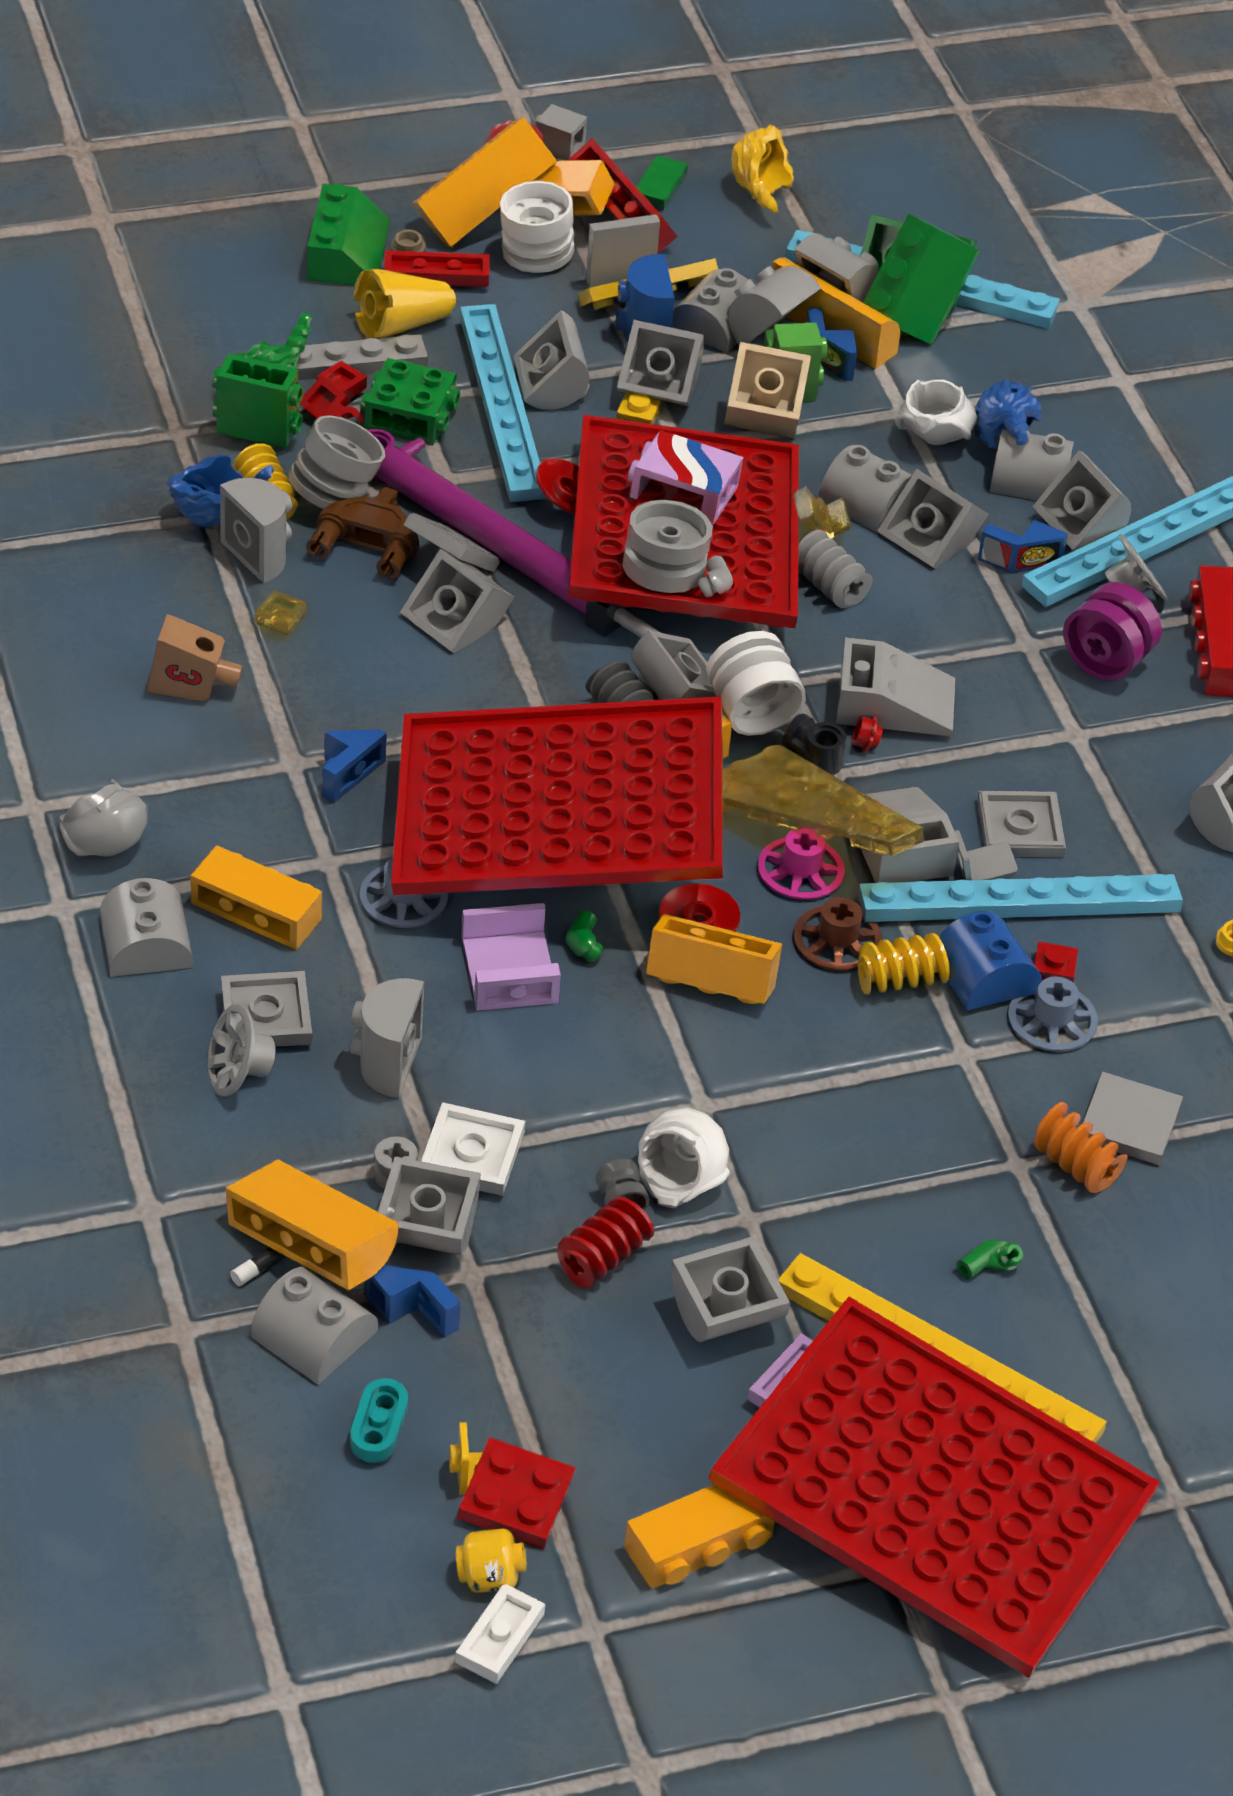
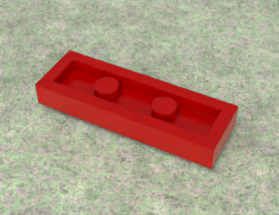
M385 250L384 270L442 281L452 286L489 287V254Z

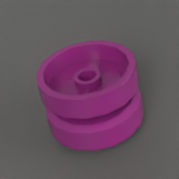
M1109 582L1100 585L1085 602L1080 604L1064 622L1062 633L1065 647L1069 654L1085 672L1098 679L1115 681L1125 678L1155 648L1161 639L1162 625L1160 616L1152 602L1139 590L1125 583Z

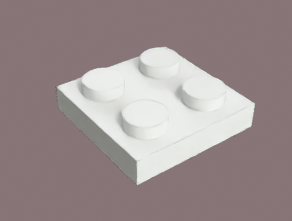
M442 1102L421 1161L481 1173L479 1191L503 1196L525 1132V1121Z

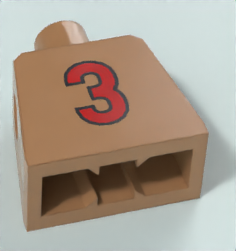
M167 614L157 640L147 692L207 701L210 699L215 682L237 688L243 665L221 659L225 644L222 636Z

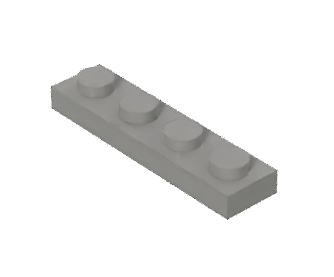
M421 334L377 339L368 338L345 342L334 341L305 345V350L300 354L296 369H298V380L315 379L317 375L342 360L362 374L375 373L376 370L381 371L387 358L404 360L408 363L427 367L428 356Z

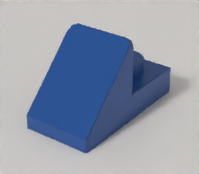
M381 729L326 732L324 734V758L327 762L322 769V796L335 803L386 761L387 733Z

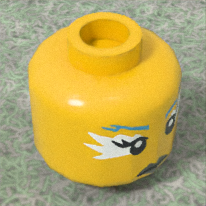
M507 1529L470 1532L465 1536L463 1545L456 1547V1563L460 1583H467L469 1588L476 1593L499 1591L502 1585H509L514 1588L518 1581V1572L527 1570L524 1543H515L513 1535Z

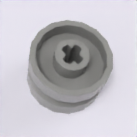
M656 500L641 504L636 507L630 516L628 540L625 545L622 567L630 579L652 591L677 593L693 589L698 586L699 579L705 575L707 553L710 548L713 526L705 514L697 508L682 502Z

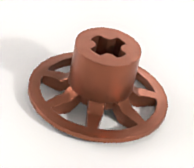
M844 897L829 899L822 906L810 909L798 919L794 929V943L801 955L816 966L833 971L858 969V961L842 963L843 950L845 948H849L851 953L859 958L861 948L859 941L864 942L874 939L875 945H877L882 940V933L876 922H864L861 907L855 901ZM814 917H820L819 925H806ZM861 921L864 924H866L870 930L860 929ZM801 934L811 938L821 937L807 949L802 941ZM828 946L833 948V962L822 960L815 955L821 954Z

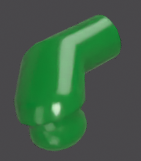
M581 910L569 928L565 939L567 946L578 957L582 956L586 962L591 963L600 957L603 947L595 941L596 937L591 932L597 922L596 916L588 910Z
M986 1240L958 1260L956 1267L961 1276L966 1279H971L984 1268L1003 1271L1012 1270L1022 1262L1023 1250L1014 1242Z

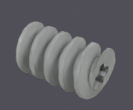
M818 529L810 532L799 543L798 572L803 574L809 582H812L828 599H831L837 607H852L866 597L873 582L872 574L865 573L864 566L861 563H857L852 555L846 554L844 548L837 546L835 540L828 538V535L823 530Z

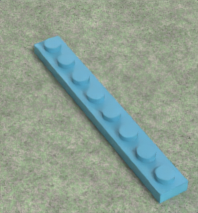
M796 230L786 248L785 258L798 263L795 248L802 240L815 233ZM848 243L851 247V252L860 256L863 247ZM968 275L956 305L1049 330L1057 313L1060 299L1041 292L1017 288L1010 284L986 280L976 275Z
M496 305L460 307V320L510 502L546 499L536 481V469L540 465Z
M1233 476L1024 574L1021 586L1044 607H1047L1107 578L1104 572L1126 558V550L1118 536L1119 534L1124 535L1140 557L1145 560L1233 518Z
M1174 874L1076 876L1065 878L1038 877L1032 879L999 878L995 880L897 883L878 882L859 884L858 899L864 922L959 919L978 911L992 912L1001 918L1181 912L1183 902Z

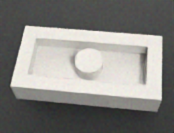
M502 1585L456 1651L455 1663L497 1684L544 1616L545 1604L509 1585Z

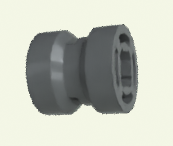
M630 1159L612 1160L603 1165L596 1173L598 1187L601 1193L606 1195L604 1199L605 1206L615 1197H624L638 1204L644 1211L649 1205V1197L645 1187L640 1184L641 1176L634 1161Z

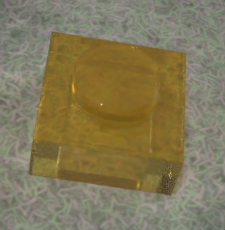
M273 590L255 611V624L289 637L307 615V602Z

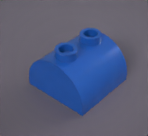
M653 254L637 259L628 268L627 280L618 281L619 302H625L624 309H616L617 330H623V335L627 342L629 341L633 320L672 328L674 293L665 254Z
M986 911L965 915L951 923L939 936L949 961L950 974L948 983L967 1011L1037 993L1038 986L1042 982L1041 974L999 915Z

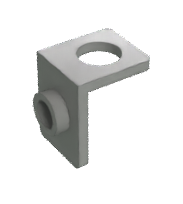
M955 831L959 840L957 861L964 880H995L1018 874V867L1008 842L966 851L960 831Z

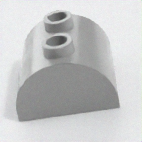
M815 233L806 237L795 248L799 266L861 302L864 301L879 272L877 268L878 263L872 255L863 252L860 256L852 253L850 245L841 237H835L832 241L819 233Z
M768 266L754 277V280L757 282L756 285L749 279L734 291L737 298L730 306L728 320L732 335L739 346L740 342L750 343L765 330H769L774 324L779 323L819 291L821 286L809 273L798 267L785 266L774 271L771 266Z
M729 268L710 272L673 309L672 328L703 334L704 344L728 353L737 344L729 325V309L732 302L737 298L734 291L747 282L748 279Z
M561 310L513 356L524 402L544 410H554L569 406L578 399L583 398L589 389V372L577 326L574 320Z
M633 320L617 390L630 394L647 395L649 398L689 406L700 371L704 335Z
M1002 428L990 493L1037 501L1070 462L1074 441L1066 440L1060 434L1053 433L1042 436L1031 434L1027 430L1028 442L1024 445H1017L1016 438L1009 433V430Z
M850 445L838 454L827 470L819 490L818 502L879 533L877 530L912 474L900 469L897 463L885 461L870 453L869 449L865 446Z
M1081 451L1075 454L1032 506L1051 527L1068 533L1066 543L1073 551L1126 527L1132 509L1129 499Z
M256 478L234 479L220 485L221 543L263 583H266L276 578L286 565V541L292 538L291 528L286 521V512L292 510V502L284 490H280L268 481Z
M648 630L633 649L631 659L640 672L637 676L639 681L643 682L646 690L650 691L651 694L655 692L660 700L717 697L713 686L707 678V661L690 639Z
M1233 753L1194 791L1189 803L1191 819L1199 832L1215 846L1233 852Z
M140 878L124 882L107 893L100 906V919L110 977L193 968V957L182 899L175 887L162 880Z
M409 978L388 980L371 989L363 1002L356 1001L351 1025L361 1027V1030H355L350 1052L360 1056V1070L365 1082L372 1089L385 1096L400 1098L420 1045L423 1027L424 981Z
M395 1156L378 1212L399 1223L396 1243L464 1255L474 1223L481 1173Z
M754 1236L672 1260L671 1276L676 1303L685 1326L692 1337L698 1342L786 1317L788 1314L790 1301Z
M297 1267L290 1270L270 1288L257 1308L251 1325V1338L317 1385L378 1332V1320L375 1315L306 1267Z

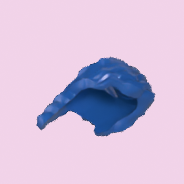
M1004 379L993 383L990 388L983 391L976 404L977 423L975 424L974 432L976 437H980L982 442L988 445V448L998 449L995 437L1001 435L1002 428L1009 430V433L1016 438L1017 445H1024L1028 442V427L1035 420L1037 422L1042 420V407L1039 400L1031 394L1030 386H1024L1021 382L1015 383L1013 380L1008 381Z
M219 454L216 457H206L196 465L188 466L181 473L168 479L166 484L170 487V496L174 498V505H177L179 512L183 513L195 525L200 527L221 525L220 485L234 479L243 478L242 474L238 473L231 466L232 456ZM272 465L261 469L253 478L268 481L274 468Z

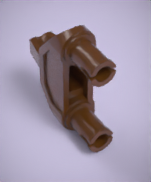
M383 487L375 499L361 496L334 502L325 507L317 517V529L307 542L306 549L311 556L316 558L320 549L323 548L319 559H325L329 555L334 543L340 540L383 552V556L376 565L377 571L386 578L390 569L393 568L389 579H395L398 577L406 560L416 556L420 543L417 533L404 525L407 517L397 506L396 497L398 496V491Z

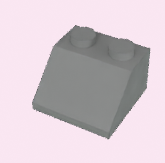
M916 468L877 532L936 569L970 545L989 514Z
M440 549L400 613L451 652L456 653L494 630L515 597L468 562L462 561L449 552Z

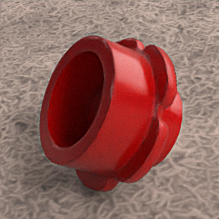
M860 716L855 726L851 745L862 748V753L868 751L870 747L876 749L880 742L883 727L878 725L876 716H873L871 719Z

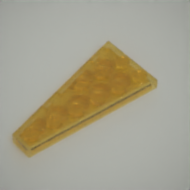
M780 744L766 747L761 753L747 759L737 760L731 766L723 769V811H727L732 807L747 810L748 818L796 831L802 829V826L816 829V836L830 839L834 835L850 838L851 846L891 857L924 842L923 827Z

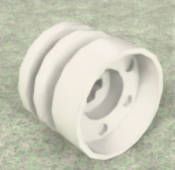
M544 181L524 182L513 186L505 192L500 201L503 257L509 265L525 272L542 273L561 268L569 262L574 253L573 203L571 195L563 187Z
M753 631L735 636L720 645L710 656L706 665L707 678L713 686L715 695L717 697L721 696L722 709L726 717L732 722V728L737 733L750 736L763 735L777 730L789 723L801 711L806 701L805 689L796 671L791 667L790 658L785 653L782 642L775 634L765 631Z

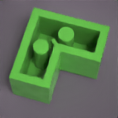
M817 323L774 324V330H765L764 347L811 356L802 402L816 401L817 388L823 386L824 382L821 359H826L827 357L826 337L820 336Z

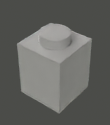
M551 104L542 115L539 114L533 123L543 133V143L556 157L568 160L585 145L587 117Z

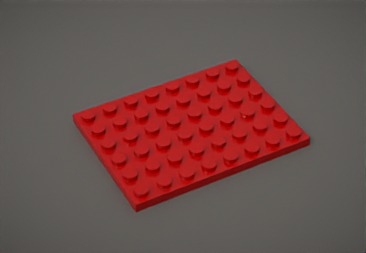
M583 414L568 598L580 599L585 602L611 603L622 607L633 606L655 609L659 612L692 614L702 618L728 619L738 623L765 624L774 628L786 627L796 629L798 619L799 444ZM660 430L743 457L738 488L714 525L712 524V538L709 552L707 553V561L711 557L721 556L732 575V587L723 594L719 595L717 592L711 597H705L699 585L685 592L665 593L652 591L635 583L627 576L622 567L625 545L628 540L630 516L637 506L649 501L670 500L685 503L697 508L699 511L702 509L703 495L652 478L637 499L630 497L632 482L628 481L630 467L634 460L639 461L641 459L646 442H652ZM707 567L705 569L704 577L708 576L707 572L709 571Z
M721 696L404 714L391 879L393 896L723 878V711Z
M850 1296L847 1297L714 1464L708 1480L1028 1678L1031 1677L1160 1485V1481Z

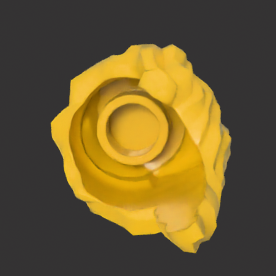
M769 125L767 128H759L745 134L733 147L731 162L732 171L738 184L745 188L752 195V199H755L763 209L768 208L772 213L778 212L777 203L770 194L779 190L780 187L790 188L794 176L792 175L793 169L787 158L788 150L783 143L781 130L773 125Z

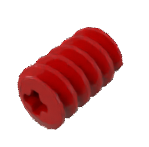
M624 1197L611 1199L606 1204V1207H601L594 1216L586 1219L582 1226L576 1227L570 1233V1236H565L558 1243L557 1254L562 1269L577 1286L584 1289L591 1288L595 1284V1279L601 1280L607 1274V1270H613L618 1266L619 1260H626L631 1255V1250H638L643 1245V1241H649L654 1236L653 1223L647 1213L630 1199Z

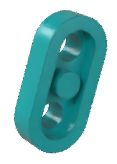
M381 1378L372 1381L365 1387L350 1432V1447L354 1455L359 1459L373 1463L381 1462L394 1453L408 1410V1393L400 1382L389 1378ZM380 1406H389L390 1409H385ZM369 1442H377L378 1444H369Z

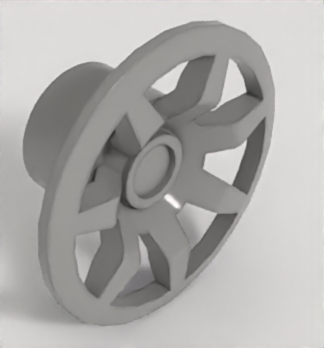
M1119 534L1118 536L1126 550V558L1104 572L1109 581L1125 583L1140 592L1147 587L1153 588L1166 602L1168 598L1160 583L1124 535Z
M238 1004L229 1006L221 1014L214 1027L208 1049L207 1068L209 1079L215 1093L223 1097L233 1095L241 1087L247 1075L256 1077L267 1076L275 1059V1043L273 1038L269 1035L254 1033L251 1014L245 1006ZM237 1013H238V1014L241 1016V1018H242L239 1023H238ZM225 1022L226 1028L231 1034L230 1036L222 1031ZM217 1043L225 1047L224 1053L215 1055ZM226 1065V1067L218 1072L216 1077L215 1069ZM230 1078L231 1084L228 1087H226Z

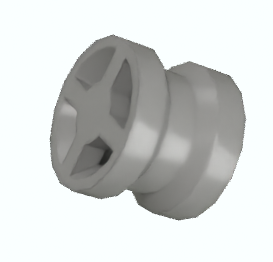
M399 1136L388 1137L376 1146L374 1178L383 1189L386 1187L395 1156L418 1161L417 1147L407 1138Z

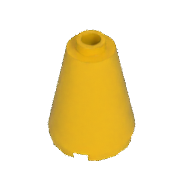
M377 268L364 270L360 273L354 290V301H360L361 313H355L356 321L360 331L367 339L386 338L449 317L456 305V295L446 282Z

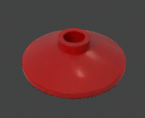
M549 458L542 461L536 469V481L540 490L554 505L574 515L578 466L558 458Z
M692 883L676 887L664 896L659 907V920L664 914L734 932L737 931L740 924L741 913L735 899L726 891L709 884Z

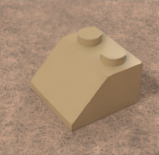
M740 342L724 425L795 439L811 356Z

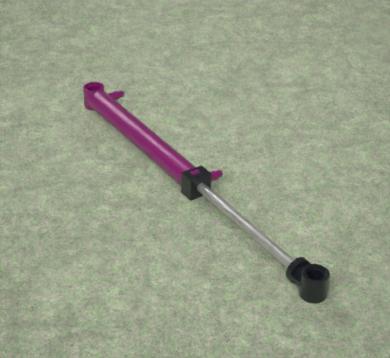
M381 429L368 430L380 441L385 449V458L372 479L373 481H383L586 615L585 625L600 635L606 637L621 625L640 638L648 630L659 632L631 614V607H622L617 604L597 601L585 602L580 599L568 598L571 560L413 458L420 450L425 448V441L422 438H417L398 448L395 446L394 437L389 432ZM803 713L779 728L784 732L783 746L804 756L803 764L808 772L818 777H831L839 773L842 768L846 734L840 726L829 722L816 724L813 718Z

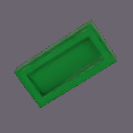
M657 155L636 187L654 208L664 210L687 175L688 163Z

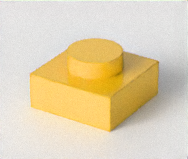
M625 393L617 411L616 419L623 420L626 418L634 422L654 424L660 411L661 400L637 393Z

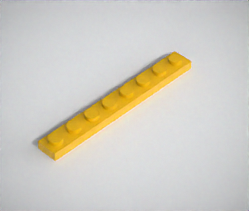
M799 1253L778 1279L788 1299L828 1321L847 1297L850 1296L1094 1443H1097L1105 1431L1107 1421L802 1253Z

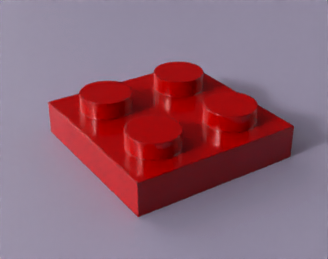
M489 1437L459 1506L457 1519L487 1530L507 1529L511 1532L514 1539L545 1549L574 1478L576 1467Z

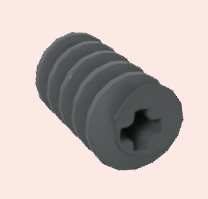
M622 660L609 663L592 673L585 685L587 692L591 694L596 703L654 700L650 691L646 690L643 682L639 681L635 672L631 671L628 663Z

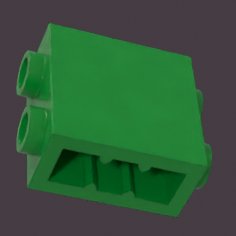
M228 354L222 366L216 367L212 378V388L217 389V396L212 409L213 417H217V433L287 448L293 435H299L303 422V415L298 413V406L303 395V386L298 385V369Z
M387 358L381 371L376 370L374 373L371 391L369 393L365 392L361 400L360 413L365 414L364 428L366 430H385L392 436L412 441L422 438L425 444L434 445L439 433L446 432L450 411H456L460 401L461 391L456 389V373L408 363L404 360Z

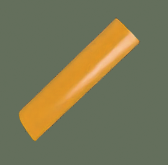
M521 117L513 121L411 204L430 229L446 245L451 247L500 208V201L505 192L521 183L532 182L556 163L557 160L527 120Z
M782 257L773 261L772 268L774 271L785 266L798 267L809 273L821 286L819 291L786 317L796 323H806L808 308H822L825 330H853L857 350L856 358L874 369H877L898 353L900 328L897 322L787 258Z
M279 1159L225 1187L228 1224L347 1290L354 1288L375 1275L387 1262L396 1244L399 1228L398 1222Z

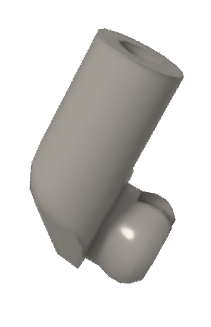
M721 556L711 557L706 564L709 571L707 572L708 576L702 577L698 581V585L705 597H711L717 592L719 595L723 594L733 584L732 575L724 559Z

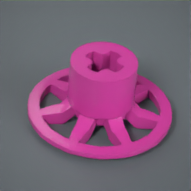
M810 828L794 829L785 838L768 844L761 851L757 865L762 881L769 888L780 895L798 900H814L830 895L841 885L845 873L844 863L840 855L829 845L825 844V839L819 832ZM784 847V851L782 854L774 852L775 850ZM824 854L831 858L835 866L823 862ZM769 860L781 866L768 873L765 862ZM819 872L824 876H837L830 885L826 886L820 878ZM789 874L793 876L791 890L778 885L775 881L782 880ZM808 878L811 886L817 891L799 892L803 879Z

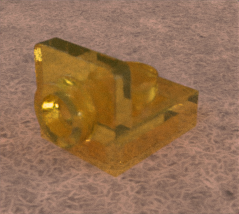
M807 487L793 493L799 520L809 532L819 529L823 530L828 535V538H834L851 529L847 505L843 499H838L826 505L821 497L816 499Z

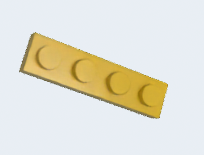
M716 258L668 269L673 291L678 290L676 284L687 282L689 288L697 286L710 272L718 269ZM618 281L591 287L577 293L581 307L593 304L594 310L615 305L613 299L618 298Z

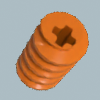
M1060 1102L1050 1109L1040 1121L1034 1137V1145L1039 1152L1047 1153L1049 1160L1059 1163L1064 1172L1072 1173L1074 1180L1084 1183L1089 1192H1102L1110 1187L1121 1174L1127 1163L1128 1155L1123 1154L1115 1158L1119 1148L1115 1142H1110L1102 1148L1106 1139L1103 1132H1097L1089 1138L1093 1130V1124L1085 1122L1077 1128L1081 1119L1080 1114L1072 1112L1065 1117L1068 1105L1065 1102Z

